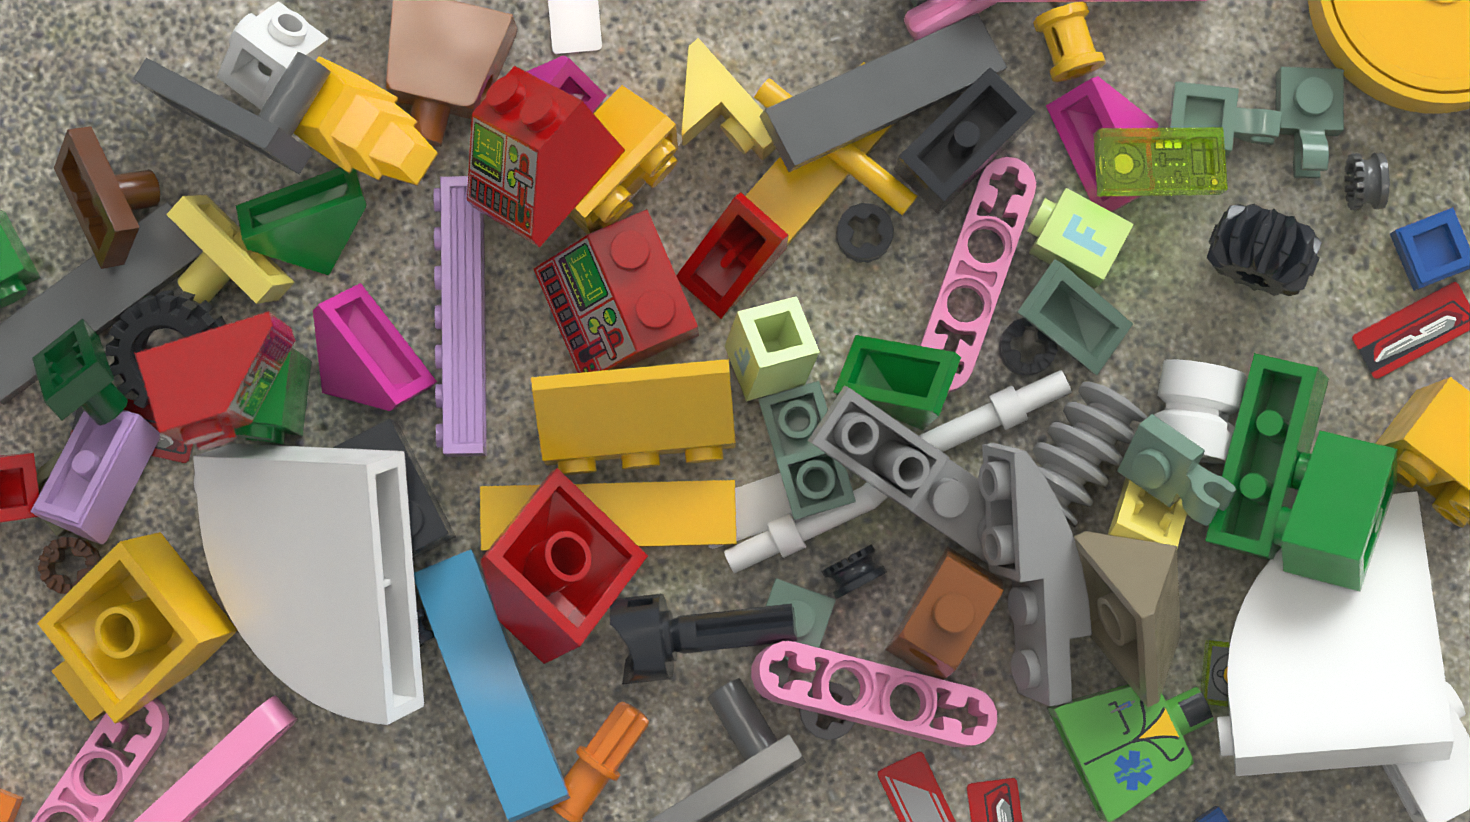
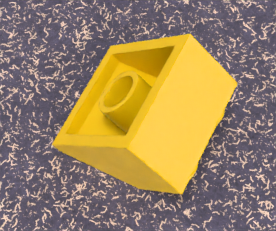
M161 532L120 541L37 623L114 724L123 721L192 674L238 631Z

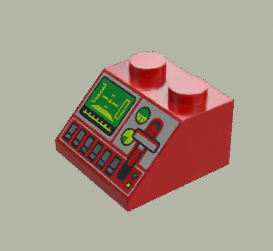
M514 66L506 76L501 77L492 84L486 98L472 113L467 201L478 211L540 248L623 154L625 149L582 100Z
M648 209L584 236L533 269L578 373L623 369L699 336L696 320Z
M268 311L136 353L159 433L182 441L184 445L196 443L197 450L217 447L235 440L237 437L234 429L253 422L295 343L292 328Z

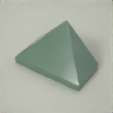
M1055 259L1017 312L1095 375H1098L1133 325L1131 321L1063 263Z

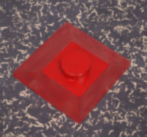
M556 468L550 472L480 559L498 621L543 664H546L582 645L648 555L571 480Z

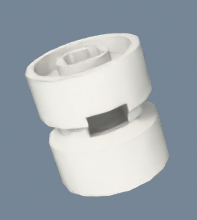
M1178 359L1165 360L1163 362L1157 396L1166 403L1165 410L1154 415L1205 450L1200 462L1225 465L1235 428L1228 422L1230 414L1238 412L1240 409L1246 375L1238 370L1210 363Z

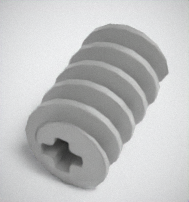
M1090 381L1083 382L1079 387V393L1086 405L1068 402L1064 407L1063 412L1072 426L1060 422H1052L1049 426L1048 433L1056 446L1038 442L1033 447V453L1042 466H1038L1057 497L1068 524L1074 528L1079 522L1068 507L1070 503L1075 502L1087 507L1093 505L1094 501L1084 488V485L1087 481L1104 487L1108 485L1109 480L1099 465L1102 461L1120 466L1123 458L1114 445L1117 441L1130 444L1135 434L1130 427L1132 421L1142 423L1148 418L1127 398L1106 386Z

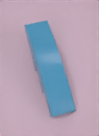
M470 549L414 572V581L507 820L515 822L570 799L529 685L522 675L506 629L497 619L490 592L473 551Z

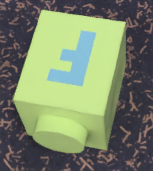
M1065 188L1056 203L1045 198L1035 214L1027 232L1037 238L1029 253L1050 265L1054 259L1063 263L1087 285L1096 288L1105 279L1134 224Z
M797 296L738 311L725 343L726 352L746 401L805 385L820 353Z

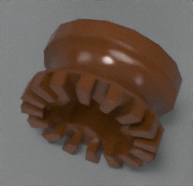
M61 537L50 541L51 543L42 549L44 551L38 558L40 560L38 571L41 574L42 582L50 590L60 594H67L102 559L99 551L90 542L81 538ZM71 548L74 556L86 558L85 565H87V568L77 571V581L73 582V584H71L67 575H58L55 571V564L65 560V550Z

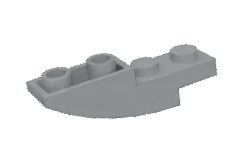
M844 386L808 441L929 526L988 564L982 549V535L986 529L985 498L980 490L979 479L855 391Z
M996 443L982 444L983 464L979 470V486L985 498L986 529L982 535V549L988 562L989 572L1012 579V589L1008 595V609L1014 622L1015 652L1011 659V671L1017 685V693L1047 706L1071 703L1072 685L1069 639L1092 635L1086 583L1072 531L1048 481L1025 450Z

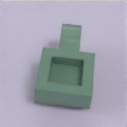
M1280 67L1276 72V111L1282 112L1279 134L1294 135L1293 176L1294 178L1319 179L1321 171L1328 170L1329 149L1325 136H1339L1344 130V70Z
M1175 82L1172 90L1167 139H1185L1186 151H1189L1190 139H1214L1215 152L1220 155H1229L1231 153L1233 137L1250 143L1273 145L1274 139L1279 137L1282 112L1237 107L1238 88Z
M1153 414L1139 424L1117 470L1168 507H1171L1181 498L1185 512L1193 520L1206 526L1212 522L1218 508L1222 511L1227 509L1237 490L1225 478L1213 474L1199 465L1205 452L1202 447Z
M776 578L766 606L792 604L795 610L797 641L794 642L819 648L836 599ZM785 655L781 661L769 665V672L776 674L779 678L778 687L783 688L784 684L788 682L791 669L788 668L789 657Z

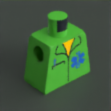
M1129 684L1072 699L1071 703L1047 707L1099 819L1106 822L1119 818L1188 769L1194 761L1183 736L1214 721L1210 707L1197 686L1166 701L1161 694L1159 702L1148 708Z

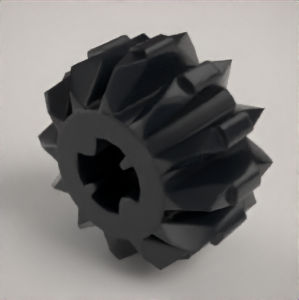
M1237 204L1229 206L1228 210L1223 213L1219 223L1215 224L1209 240L1211 245L1206 258L1220 275L1232 278L1234 283L1246 285L1253 291H1265L1273 296L1279 294L1292 296L1299 294L1300 290L1305 289L1309 277L1314 275L1320 259L1318 253L1322 242L1309 225L1297 222L1295 216H1286L1278 213L1275 208L1268 210L1256 204L1247 206Z

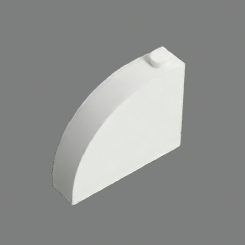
M230 444L193 456L195 470L194 488L197 494L202 543L212 579L230 619L242 638L266 667L292 690L312 703L335 714L354 720L388 725L424 707L404 451Z
M1418 491L1392 495L1361 591L1283 572L1281 549L1275 554L1274 560L1270 559L1255 579L1235 621L1230 642L1227 669L1229 716L1217 717L1221 756H1234L1236 776L1450 760L1454 735Z

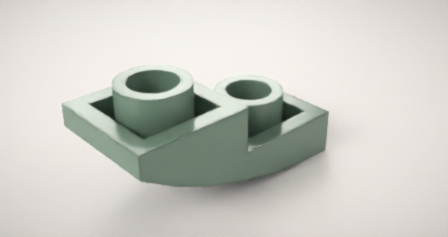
M816 381L759 398L760 407L794 520L855 503V496L846 468L808 441L828 411L820 382Z

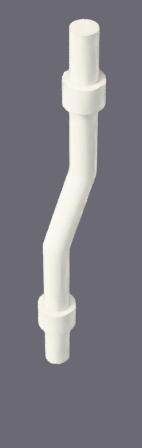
M1059 370L1016 391L1012 385L989 396L990 403L929 430L919 437L941 452H944L1001 425L1004 430H1007L1027 421V413L1068 395L1072 391L1063 371ZM866 482L862 487L853 490L855 503L794 520L791 513L767 523L769 530L724 550L725 556L734 574L778 553H781L782 557L785 558L806 548L804 541L875 509L888 497Z

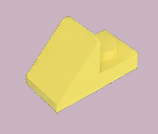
M697 38L688 47L682 145L688 144L722 115L726 121L720 127L733 145L743 154L752 149L763 161L776 149L759 117L763 110L701 40Z

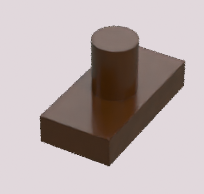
M92 127L68 129L54 165V170L100 268L125 265L140 228L132 211L158 206L160 187L157 177L149 169L114 175Z

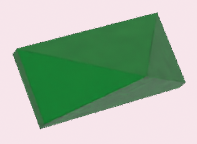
M339 167L235 206L242 240L247 250L329 276L367 207L358 171L352 169L349 174Z
M855 335L833 392L839 395L843 387L847 386L892 418L924 430L939 417L961 356L952 351Z

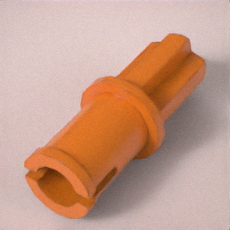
M624 701L617 703L587 747L580 745L575 751L579 758L564 777L570 799L550 807L569 822H582L583 816L609 780L617 781L621 774L617 769L648 727V718L629 703Z

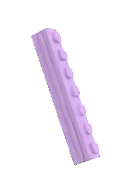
M468 176L440 177V188H434L433 196L435 212H441V227L434 228L435 251H441V266H435L434 283L435 290H441L442 305L435 306V328L442 329V345L435 346L436 369L442 368V384H436L435 400L436 408H443V424H436L437 448L443 447V454L447 457L487 456L484 214L467 201Z

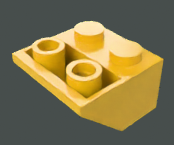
M623 85L598 108L594 115L625 151L568 215L587 235L625 219L634 208V205L629 201L630 198L645 183L651 188L657 186L673 170L678 162L673 156L678 150L676 124L667 115Z
M1452 377L1417 389L1375 444L1397 449V481L1409 488H1413L1415 484L1420 486L1435 498L1432 507L1442 517L1463 528L1467 523L1470 525V391Z

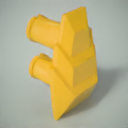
M318 56L315 61L322 64L331 73L293 134L349 174L352 169H356L378 181L382 176H386L418 186L437 157L438 152L415 129L414 126L417 121L395 104L398 97L365 78Z

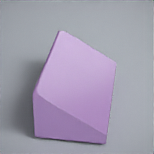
M123 410L111 422L101 426L97 425L84 411L31 512L83 538L104 544L108 540L159 441V432L142 416Z

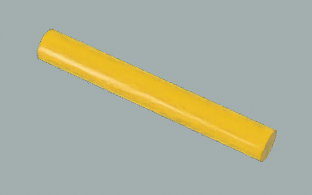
M770 78L764 82L754 96L766 108L793 97ZM849 144L826 155L902 216L918 197V195L853 144Z

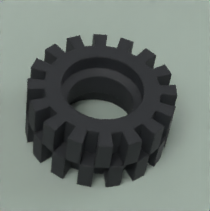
M174 290L162 291L156 296L151 294L120 315L121 319L113 324L108 335L113 336L114 339L106 344L105 354L106 356H114V362L109 365L113 377L120 374L124 381L117 389L124 396L131 390L138 395L133 404L143 409L150 404L136 353L147 350V342L153 331L163 328L173 329L186 338L227 325L222 316L216 320L211 317L209 312L214 306L205 300L198 305L193 302L195 294L184 291L179 296H174Z

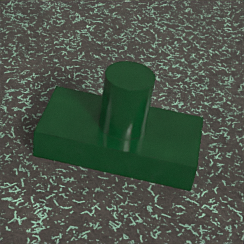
M83 318L32 357L44 402L61 421L81 406L95 423L101 426L115 419L126 407L127 398L112 383L114 377L100 337Z

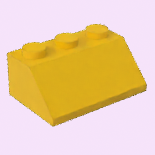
M729 359L531 377L542 461L546 465H558V469L564 475L596 472V461L621 459L622 469L660 466L659 455L685 453L686 463L724 460L723 449L735 448L736 446Z

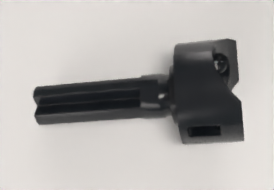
M663 594L617 598L610 606V625L619 633L630 651V654L625 659L622 685L671 680L674 672V661L677 660V652L688 654L775 644L782 641H797L796 617L792 604L681 615L674 619L672 612L668 610Z

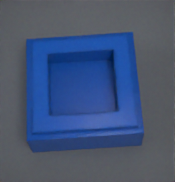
M1454 208L1442 211L1390 233L1413 291L1470 269V246Z

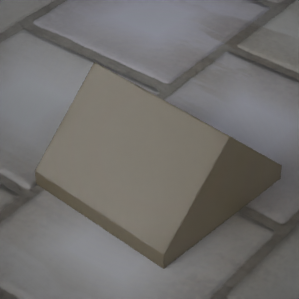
M1085 531L1074 536V541L1081 560L1089 599L1092 631L1090 636L1148 708L1160 700L1181 636L1177 546Z

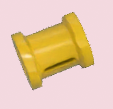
M1074 2L1053 8L1037 16L1033 22L1036 32L1044 34L1054 67L1049 70L1053 82H1062L1084 76L1106 64L1103 53L1095 51L1085 21V17L1089 13L1086 2Z

